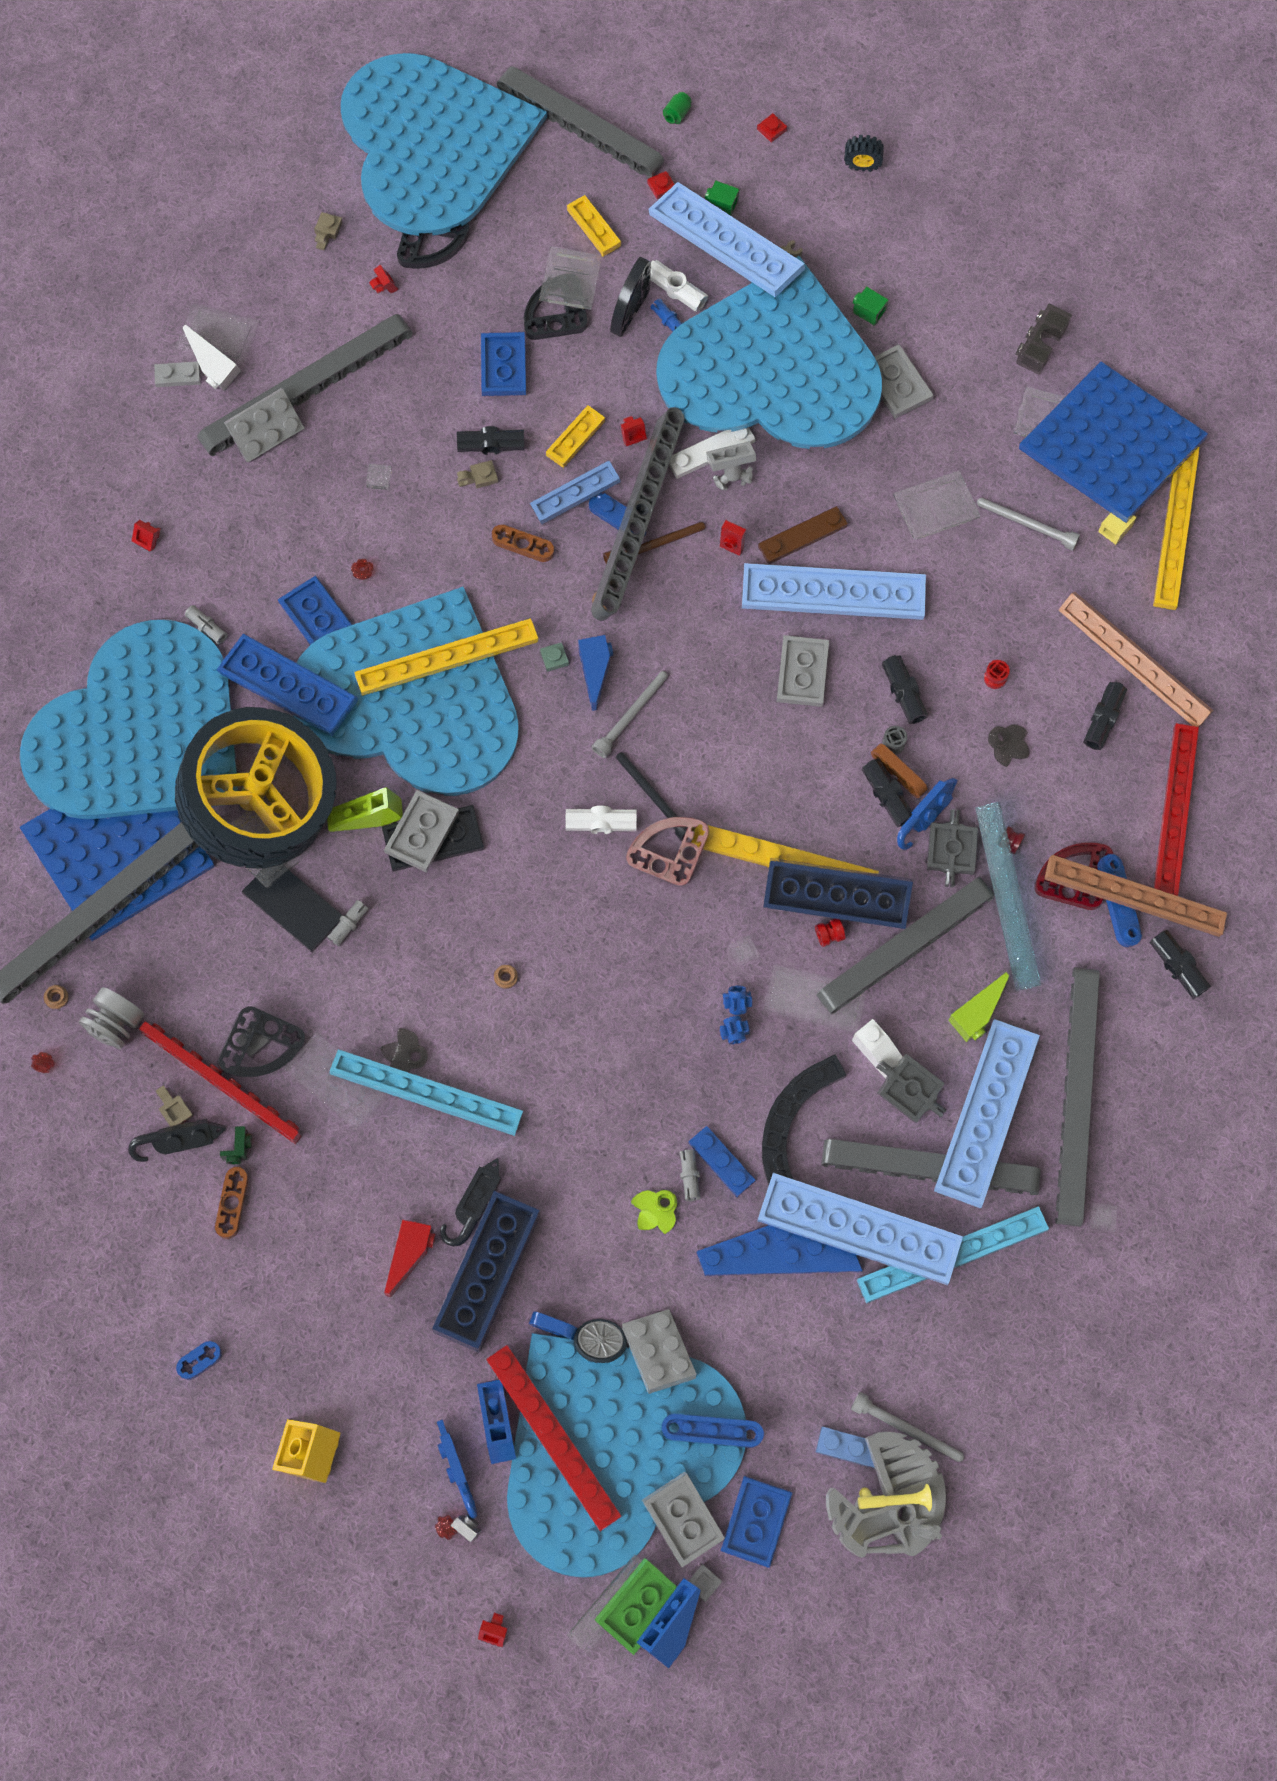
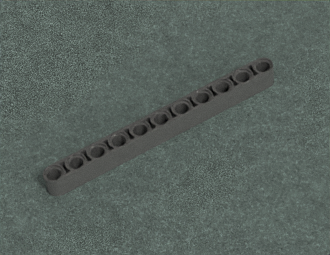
M395 314L205 427L198 433L197 438L208 454L215 456L216 452L220 450L222 452L235 444L224 424L228 419L280 388L285 391L292 406H299L309 400L311 395L319 394L329 388L328 385L331 383H337L347 377L346 374L357 371L365 366L366 362H372L382 356L386 350L390 351L402 344L404 339H410L413 332L399 314Z
M676 407L669 408L656 422L591 607L593 617L599 621L607 620L620 607L684 422V414Z
M182 822L0 970V1002L6 1004L13 1000L198 848L199 845L189 836Z
M1074 967L1072 972L1074 984L1071 983L1070 997L1073 1003L1070 1006L1069 1012L1071 1029H1068L1067 1046L1070 1047L1066 1056L1068 1076H1065L1064 1092L1066 1093V1099H1063L1062 1116H1065L1064 1123L1062 1122L1061 1129L1063 1146H1060L1059 1163H1061V1170L1058 1172L1060 1194H1057L1056 1211H1058V1218H1055V1223L1081 1227L1085 1203L1099 970Z

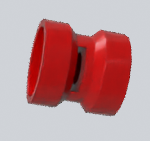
M993 660L989 663L984 674V681L988 687L999 689L1005 685L1010 672L1007 663L1002 660Z
M834 918L827 924L819 923L815 925V932L822 947L830 945L833 941L840 942L846 938L840 919Z

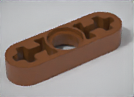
M497 525L492 530V541L498 547L540 562H548L554 556V546L546 539L506 525ZM505 532L506 537H503L501 540L498 539V535ZM512 535H515L513 537L512 544H510V539H512ZM521 539H525L529 542V545L526 548H519L516 543ZM533 543H536V548H534L532 552L531 550L533 548ZM544 547H547L548 552H545L544 555H541L540 550H542Z
M879 744L871 751L872 757L874 759L879 758L888 773L894 774L898 778L897 781L915 798H920L928 790L924 781L885 745Z
M240 1167L229 1169L224 1179L215 1222V1230L223 1239L233 1238L239 1230L249 1181L247 1173ZM236 1173H239L241 1178H243V1181H238L236 1188L238 1191L241 1190V1194L235 1191L227 1192L228 1188L233 1190L234 1182L230 1178L235 1177ZM229 1197H236L239 1200L238 1206L233 1210L225 1207V1202ZM223 1212L229 1215L236 1214V1218L230 1217V1225L233 1226V1229L228 1230L227 1233H224V1230L220 1228L227 1221V1216H222Z

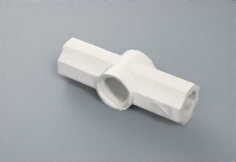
M658 260L651 262V281L664 289L670 298L680 300L696 312L704 307L708 300V295L689 283L683 273L672 271Z
M594 806L591 809H566V831H591L593 834H597V832L609 834L612 831H636V810H612L608 806Z

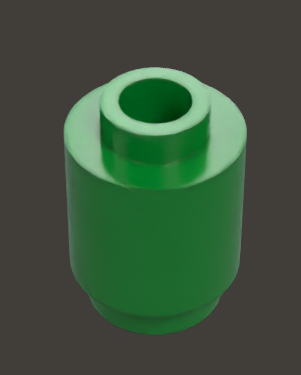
M684 92L673 95L663 109L664 118L668 123L680 124L691 109L692 100L689 95Z

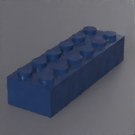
M770 858L763 908L906 929L913 881L903 877Z
M496 1191L493 1192L432 1327L433 1333L480 1353L538 1223L540 1210Z

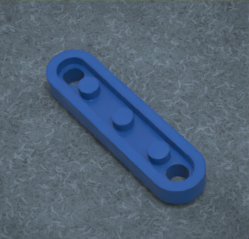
M1108 854L1099 860L1098 870L1127 879L1123 862L1117 855ZM1111 862L1114 864L1115 869L1111 867ZM1106 900L1118 943L1123 947H1132L1138 944L1142 933L1136 910ZM1129 930L1133 933V937L1129 935Z
M671 1414L663 1420L661 1427L665 1438L679 1442L754 1448L761 1443L764 1437L761 1425L755 1421ZM673 1423L679 1426V1430L676 1433L671 1432L669 1426ZM748 1430H752L755 1433L754 1439L750 1440L746 1437Z

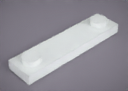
M749 427L734 432L725 430L672 455L669 467L678 479L708 465L707 451L748 441L752 444L755 443V437Z

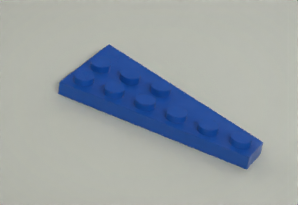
M770 1225L696 1252L705 1276L862 1272L856 1254Z

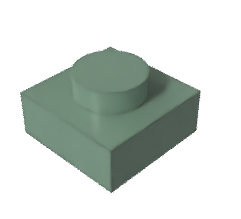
M562 642L540 649L547 672L569 665Z

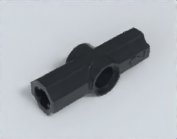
M486 426L480 431L457 432V452H481L484 455L495 453L497 455L501 451L524 450V430H500L495 426Z
M901 655L888 657V659L882 662V667L890 682L891 693H894L897 698L895 702L900 703L909 724L919 723L927 718L928 713L919 696L918 684L913 676L910 677Z
M1109 682L1106 686L1101 702H1098L1090 720L1092 722L1083 741L1087 747L1094 750H1101L1103 748L1109 731L1113 729L1118 718L1119 708L1127 692V688L1123 684Z
M879 758L873 759L862 767V772L873 788L874 797H878L881 803L879 805L885 807L897 828L902 827L911 817L912 810L903 797L904 793L898 781L891 778Z
M1168 930L1161 932L1149 942L1164 961L1165 969H1169L1173 974L1171 977L1175 980L1178 979L1193 1000L1211 987L1196 968V961L1191 953L1186 949H1182Z

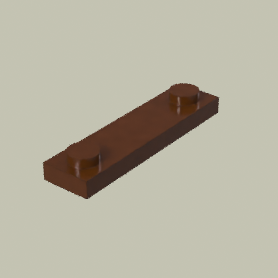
M836 506L758 543V548L769 565L846 528L848 523Z

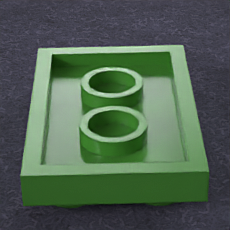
M644 1558L594 1620L630 1653L635 1655L641 1647L636 1642L677 1586Z

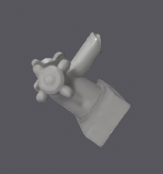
M750 441L706 452L707 460L713 472L724 469L723 476L715 475L713 477L719 489L727 490L726 484L728 482H735L739 479L742 480L741 486L752 482L753 468L749 466L747 470L742 469L741 471L742 464L756 461V453Z

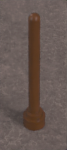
M698 522L642 543L638 555L703 531L706 528V524ZM611 550L603 553V558L606 564L609 559Z

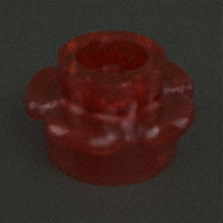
M359 559L351 566L353 576L360 580H366L371 577L374 570L373 564L367 562L366 559Z
M39 1052L31 1057V1067L35 1071L49 1073L51 1067L55 1065L52 1056L48 1053Z
M446 1515L437 1518L438 1523L435 1524V1529L439 1537H445L447 1540L452 1539V1536L457 1534V1530L451 1526L454 1522L451 1516Z

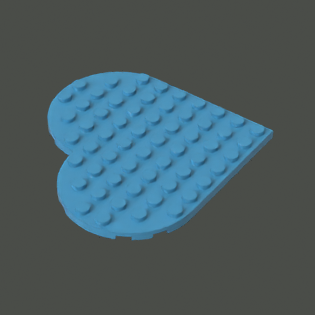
M411 53L388 55L366 64L351 77L341 97V116L345 131L347 130L352 141L361 150L368 153L361 172V186L365 202L371 208L372 213L385 225L399 232L419 236V233L444 234L450 232L451 228L460 224L463 226L471 221L484 207L547 119V112L434 58Z
M800 256L795 257L804 263ZM804 263L805 270L776 297L756 284L751 283L681 324L663 344L658 356L656 374L659 392L668 408L676 407L680 409L684 414V423L686 424L690 423L698 426L700 430L717 432L718 430H731V432L759 423L774 438L789 442L794 447L810 449V447L822 446L829 448L845 443L857 436L868 426L881 401L882 377L880 368L872 352Z
M464 587L331 632L312 643L296 662L357 696L358 701L333 736L326 734L294 715L293 717L303 722V725L308 726L322 740L330 754L350 756L353 759L384 755L392 770L399 777L410 783L412 787L429 794L433 792L444 794V796H457L485 787L495 780L507 764H509L518 740L517 713L493 656L364 696L360 692L354 673L356 671L483 633Z
M172 620L143 621L128 626L111 636L93 658L88 672L87 688L65 693L47 703L32 718L24 732L20 747L21 769L29 788L37 796L38 800L52 810L55 809L65 813L66 816L79 819H99L177 810L175 804V781L187 746L197 731L208 721L231 710L228 678L217 671V668L224 660L217 646L198 629ZM234 745L218 750L210 756L202 765L201 776L237 774ZM238 786L233 787V791H238ZM216 788L219 792H225L221 788Z
M532 1333L526 1374L622 1517L603 1531H599L520 1412L514 1445L516 1459L512 1460L507 1507L515 1535L528 1554L544 1567L562 1575L581 1578L605 1575L629 1563L640 1553L652 1536L656 1524L643 1504L642 1499L683 1472L688 1474L703 1502L708 1501L723 1490L737 1472L745 1452V1447L671 1441L665 1438L661 1427L663 1420L671 1414L746 1420L740 1399L725 1377L706 1363L689 1357L696 1372V1379L648 1394L630 1348L626 1347L621 1357L612 1362L595 1363L583 1358L578 1353L574 1340ZM673 1423L669 1426L671 1432L676 1433L679 1430V1426Z

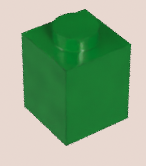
M715 180L712 188L709 187L707 189L705 200L731 216L739 200V189Z
M866 287L862 293L858 292L852 302L854 304L853 313L875 326L887 310L888 299Z

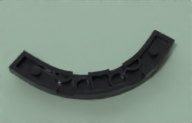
M836 1054L812 1065L794 1077L772 1105L766 1119L761 1146L763 1170L768 1186L773 1173L793 1179L788 1165L786 1144L789 1128L796 1113L814 1094L846 1078L847 1075Z

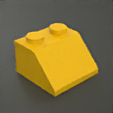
M287 1419L272 1470L326 1483L341 1433L317 1424Z

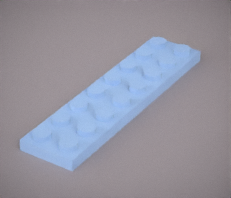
M679 182L648 209L650 216L774 297L779 295L805 270L803 262Z
M744 563L742 609L924 620L926 574Z
M996 1019L993 1020L934 1189L935 1192L982 1208L1040 1035Z
M775 1173L772 1174L757 1220L945 1285L949 1284L963 1236Z

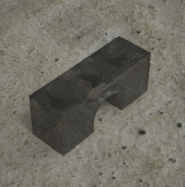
M1050 303L1045 310L1041 309L1035 320L1037 322L1036 326L1029 328L1025 336L1027 341L1025 344L1021 342L1015 353L1018 356L1016 364L1040 375L1053 349L1044 344L1041 339L1052 338L1059 342L1069 326L1072 314Z

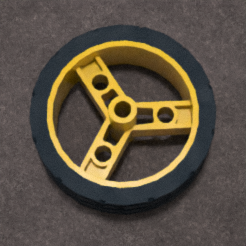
M244 707L230 710L212 718L194 735L187 746L175 781V804L179 818L184 821L182 824L189 836L203 850L208 851V854L234 866L264 869L281 865L300 856L314 842L333 808L336 797L335 790H337L336 772L332 758L328 755L329 752L322 740L308 726L303 725V722L287 713L274 709ZM240 743L261 745L249 773L201 776L202 765L218 750ZM283 755L295 764L307 786L309 797L308 812L302 820L271 783ZM265 756H270L273 760H268ZM243 786L241 791H233V787ZM216 788H221L225 792H219ZM265 796L268 798V800H269L270 803L272 804L271 806H268V805L263 801V799H264ZM239 804L246 811H255L272 833L257 834L240 830L223 820L211 806ZM273 813L280 814L282 818L276 817Z

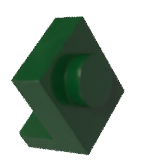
M235 1126L234 1151H220V1158L226 1161V1164L236 1165L241 1164V1160H247V1149L252 1148V1134H248L245 1126Z

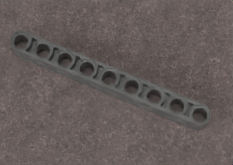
M510 66L496 83L498 89L546 111L548 120L556 121L560 124V127L570 133H576L577 137L587 143H593L597 149L606 154H611L612 158L623 164L630 165L629 168L641 175L645 174L648 176V179L653 177L664 163L662 155L653 148L516 67Z
M981 877L976 878L827 984L816 996L830 1014L836 1013L982 908V904L986 901L990 902L995 897V894Z
M826 1139L823 1144L821 1165L824 1167L832 1165L836 1169L851 1171L854 1168L859 1169V1172L873 1174L883 1172V1175L895 1177L905 1175L909 1179L924 1181L927 1178L932 1179V1182H937L946 1155ZM997 1162L988 1189L998 1191L1000 1188L1005 1189V1192L1019 1194L1029 1192L1030 1195H1038L1041 1169L1032 1166Z

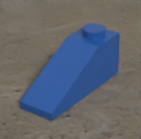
M605 635L578 640V650L592 711L597 710L610 665V656H613L611 642L607 643Z
M500 1380L477 1384L491 1464L515 1460L516 1454L503 1385Z
M684 1578L636 1642L667 1668H670L685 1647L701 1592L698 1587Z

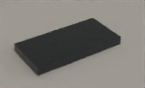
M473 805L457 808L459 809V814L433 862L484 850ZM398 823L382 826L386 845ZM389 855L392 872L414 867Z
M282 864L264 868L241 891L243 895L310 952H313L340 922L339 918L343 916Z

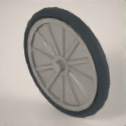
M594 1319L583 1323L577 1329L574 1335V1344L576 1350L583 1358L595 1363H609L621 1357L626 1349L627 1339L622 1328L614 1322L605 1319Z

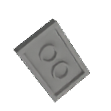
M900 345L875 356L882 377L881 399L895 419L933 400L934 395Z
M282 388L224 422L246 462H250L304 429Z
M783 635L776 702L817 707L823 706L829 640Z
M416 790L384 852L427 873L455 822L459 809Z
M669 1309L622 1324V1330L648 1394L696 1379V1372Z
M683 1472L642 1499L643 1504L681 1567H684L725 1539L686 1472Z

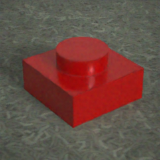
M772 113L757 125V130L772 143L787 131V126Z
M667 171L647 179V184L656 199H660L675 185Z

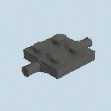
M955 809L950 810V822L944 824L931 823L929 832L927 870L946 873L945 887H949L950 884V888L955 887V874L974 875L978 828L968 827L959 823L960 810L958 809L956 812Z
M905 1054L893 1068L884 1060L877 1064L876 1068L887 1075L884 1084L877 1094L910 1120L917 1123L929 1109L939 1117L944 1115L943 1113L946 1112V1109L938 1104L936 1099L945 1083L912 1057Z

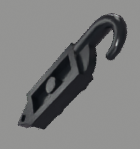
M208 1118L162 1128L159 1131L133 1138L128 1146V1152L135 1161L146 1162L148 1157H142L136 1153V1148L139 1145L152 1143L153 1148L157 1152L165 1155L211 1145L213 1140L226 1130V1126L209 1122Z
M498 1158L483 1167L479 1166L456 1208V1218L464 1225L460 1235L454 1239L448 1237L446 1234L447 1225H442L440 1236L447 1245L455 1247L464 1244L469 1239L477 1222H479L493 1192L501 1181Z

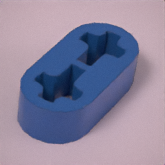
M533 1312L529 1321V1325L570 1340L574 1339L578 1329L571 1324L539 1312Z
M212 1341L202 1343L178 1361L176 1365L178 1375L185 1380L196 1378L220 1360L222 1356L221 1348ZM207 1347L216 1349L213 1353L215 1356L213 1359L206 1357L202 1361L200 1360L206 1354L205 1349ZM195 1361H198V1363L192 1367V1374L182 1372V1370H184L185 1368L183 1365L185 1362L192 1364Z

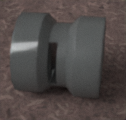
M891 726L885 731L882 744L897 755L904 750L907 733L900 726Z

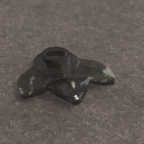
M1012 724L1006 728L995 727L989 732L988 742L994 748V757L1001 765L1007 767L1012 758L1026 759L1029 757V748L1023 740L1028 734L1027 730L1022 726ZM998 734L1003 737V741L998 738Z
M404 1028L398 1029V1042H392L380 1048L384 1058L392 1062L390 1067L409 1072L412 1068L418 1069L423 1067L428 1059L427 1051L423 1046L419 1045L417 1035ZM414 1053H418L420 1055V1059L417 1061H413L411 1059V1056Z

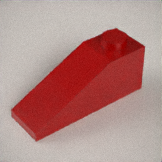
M402 1219L384 1291L386 1296L392 1297L427 1255L428 1248H433L436 1234L432 1233L431 1225Z

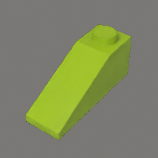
M385 787L333 807L327 818L328 830L335 832L380 827L401 820L403 816L402 799Z
M1007 972L951 1014L948 1021L966 1042L972 1038L976 1041L986 1033L984 1029L1009 978Z

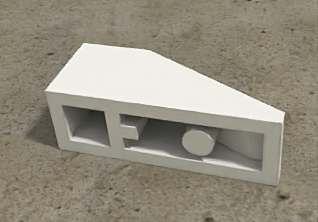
M184 325L183 330L202 372L207 377L206 382L214 389L220 387L222 390H225L241 370L228 357L187 325Z
M873 1019L854 1034L852 1041L875 1067L881 1060H884L893 1068L902 1059V1055L891 1039ZM877 1069L886 1079L887 1075H885L883 1072Z

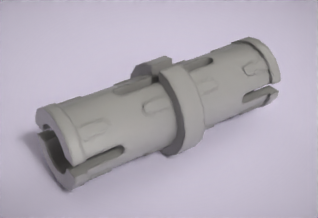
M195 605L190 606L186 610L185 617L189 618L198 626L200 632L206 633L217 645L222 644L226 640L228 634L214 623L213 618L207 617Z
M356 900L346 915L339 918L340 922L327 938L330 941L333 940V943L337 946H340L349 932L356 929L357 922L365 912L369 910L367 906H363L362 902Z
M695 1150L680 1151L682 1165L680 1178L684 1184L685 1201L700 1200L698 1185L700 1172L697 1171Z

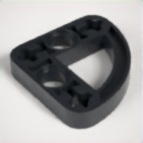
M469 223L463 225V229L460 232L456 231V229L462 226L461 224L451 228L450 232L439 234L438 236L453 238L452 242L435 253L423 256L418 255L425 233H419L416 242H408L406 239L410 234L403 233L397 251L398 263L405 268L422 269L446 262L455 256L467 241L470 232ZM407 248H409L410 257L405 260L403 256H406Z
M639 257L632 267L613 312L610 332L619 337L623 336L633 320V314L638 312L650 291L651 261L643 257Z
M574 274L561 275L545 282L533 293L526 305L524 331L525 335L531 340L579 334L587 328V315L580 280ZM567 282L572 283L573 293H570ZM561 289L565 313L534 318L539 304L549 294ZM576 300L580 305L576 308H571L568 306V303ZM574 314H578L579 322H581L579 326H576ZM558 322L562 327L559 330H553L550 328V325ZM543 324H546L547 331H544ZM532 326H536L537 332H533Z
M252 1006L245 1007L238 1013L218 1056V1068L226 1074L237 1077H259L270 1074L285 1066L295 1057L304 1043L305 1034L299 1027ZM251 1011L253 1012L252 1017L255 1018V1022L251 1021L248 1023L246 1029H251L249 1033L245 1029L237 1028V1025L243 1026L246 1021L243 1014H248ZM274 1021L277 1024L278 1030L275 1034L271 1035L265 1031L266 1022ZM283 1026L287 1027L284 1032L292 1034L294 1031L297 1032L296 1037L299 1038V1042L295 1041L291 1044L289 1043L290 1038L285 1035L278 1039ZM235 1033H242L245 1036L246 1041L243 1046L234 1045L232 1037ZM254 1033L287 1047V1050L280 1057L268 1064L257 1067L240 1066ZM229 1046L233 1050L241 1051L240 1056L235 1053L232 1058L235 1065L226 1068L225 1062L222 1060L223 1058H228L231 1054L227 1047Z

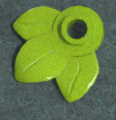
M646 1190L633 1197L631 1200L632 1205L641 1210L637 1222L639 1230H651L658 1226L661 1232L666 1234L674 1227L676 1221L674 1211L677 1207V1198L674 1193L669 1190H661L657 1193ZM668 1199L670 1204L667 1207H663L660 1201Z

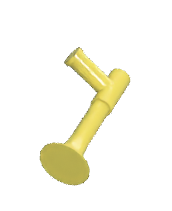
M925 1484L922 1491L904 1495L873 1496L866 1487L859 1491V1509L906 1504L923 1505L929 1512L932 1508V1496L928 1484Z

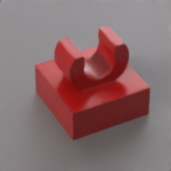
M381 265L373 269L377 275L376 278L369 282L373 290H376L377 293L385 289L390 293L399 290L389 272Z
M632 416L623 419L624 423L620 425L623 441L626 446L647 439L645 424L641 417L635 420Z
M138 520L134 523L132 542L151 552L156 546L161 528H154L150 522L145 523L142 520Z
M494 1612L491 1623L483 1620L478 1640L503 1647L508 1629L502 1627L504 1616Z

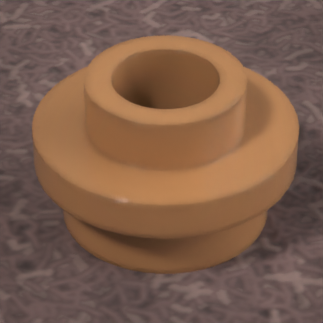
M510 965L499 966L494 972V981L500 988H511L518 980L516 969ZM505 973L511 976L510 979L507 981H504L501 978V976Z
M53 985L44 993V1002L52 1009H60L68 1002V992L60 985ZM60 994L61 997L58 1001H53V995Z

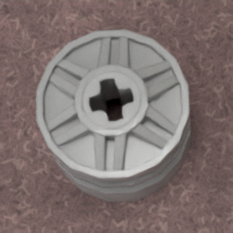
M102 987L93 999L94 1004L100 1009L99 1012L88 1008L85 1013L93 1020L81 1017L78 1023L96 1040L121 1050L125 1043L117 1036L124 1039L130 1038V1034L123 1028L124 1025L136 1028L145 1014L124 997Z

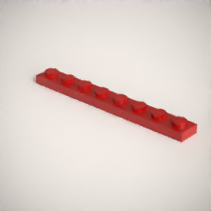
M1176 723L1173 729L1153 887L1178 896L1199 730V727Z
M145 1021L139 1029L142 1034L295 1145L300 1140L299 1127L289 1119L286 1122L280 1119V1113L273 1107L268 1105L265 1108L259 1103L261 1100L250 1091L248 1094L241 1091L240 1088L242 1086L232 1078H229V1080L221 1076L223 1072L213 1064H210L209 1067L201 1062L203 1058L193 1050L190 1053L183 1049L184 1044L174 1036L169 1039L164 1035L165 1030L156 1023H153L151 1026Z
M508 1345L488 1357L486 1361L599 1531H603L620 1519L622 1516Z

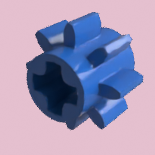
M744 986L729 987L728 993H723L724 1009H729V1012L734 1015L745 1014L747 1007H752L751 992H746V987Z
M732 1016L723 1020L724 1025L720 1026L719 1029L722 1040L728 1039L730 1045L746 1041L745 1035L750 1034L747 1020L742 1021L741 1016Z

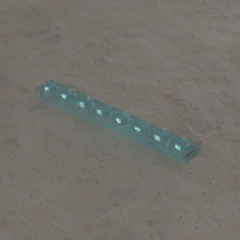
M999 802L976 807L1015 988L1017 991L1041 986L1001 805Z

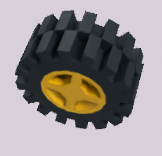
M859 135V138L853 136L852 139H848L845 144V165H849L850 169L855 168V171L859 169L862 171L868 170L869 172H872L873 169L877 170L878 166L881 167L883 163L884 145L882 141L877 140L876 137L870 138V135H866V137Z

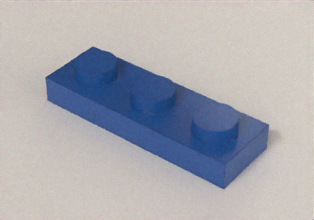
M708 1126L688 1141L690 1146L736 1197L741 1195L756 1181Z

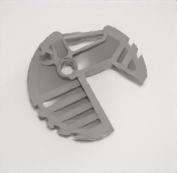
M887 1431L877 1432L866 1437L865 1440L883 1495L913 1494L922 1491L925 1484H928L932 1496L931 1511L929 1512L925 1506L919 1504L893 1505L858 1510L835 1488H830L826 1494V1507L829 1520L832 1521L834 1519L832 1529L837 1535L841 1531L840 1542L857 1557L863 1558L869 1553H904L909 1556H915L931 1540H940L942 1538L939 1532L942 1529L940 1525L946 1503L942 1473H937L936 1469L939 1468L936 1460L929 1458L932 1455L930 1451L919 1448L918 1446L922 1444L915 1439H903L907 1436L905 1434ZM902 1507L903 1514L899 1518L898 1511ZM893 1534L898 1544L867 1547L870 1542Z

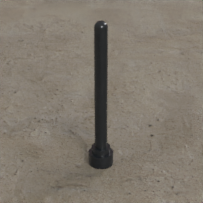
M622 752L618 753L616 759L667 818L678 817L626 755ZM674 827L675 835L680 841H683L688 827Z

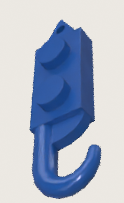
M602 492L590 498L589 510L619 530L627 507Z
M951 778L944 782L939 781L912 811L911 817L904 823L897 835V844L900 849L907 850L913 845L912 842L905 844V838L912 829L917 832L925 831L944 808L949 805L953 799L952 793L957 784V779Z
M442 1419L437 1421L441 1433L439 1437L442 1442L437 1444L442 1459L447 1458L450 1467L446 1469L450 1482H456L470 1518L475 1519L478 1515L476 1505L451 1435L447 1433Z

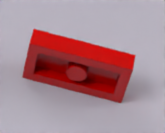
M725 520L721 527L720 547L740 556L744 549L746 529Z

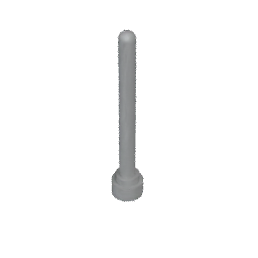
M984 498L977 500L978 506L1062 541L1061 544L1065 545L1064 548L1071 551L1074 550L1079 540L1080 534L1076 532L1064 533Z
M665 671L657 675L607 736L595 741L591 748L596 754L605 759L611 753L612 743L667 679L668 675Z
M862 1392L858 1393L851 1407L852 1411L858 1414L869 1413L957 1462L964 1460L962 1452L873 1405L872 1401L868 1399V1395Z

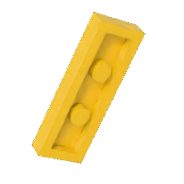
M585 195L567 205V211L603 257L621 247L620 239Z
M587 405L546 451V456L564 468L605 423V417Z

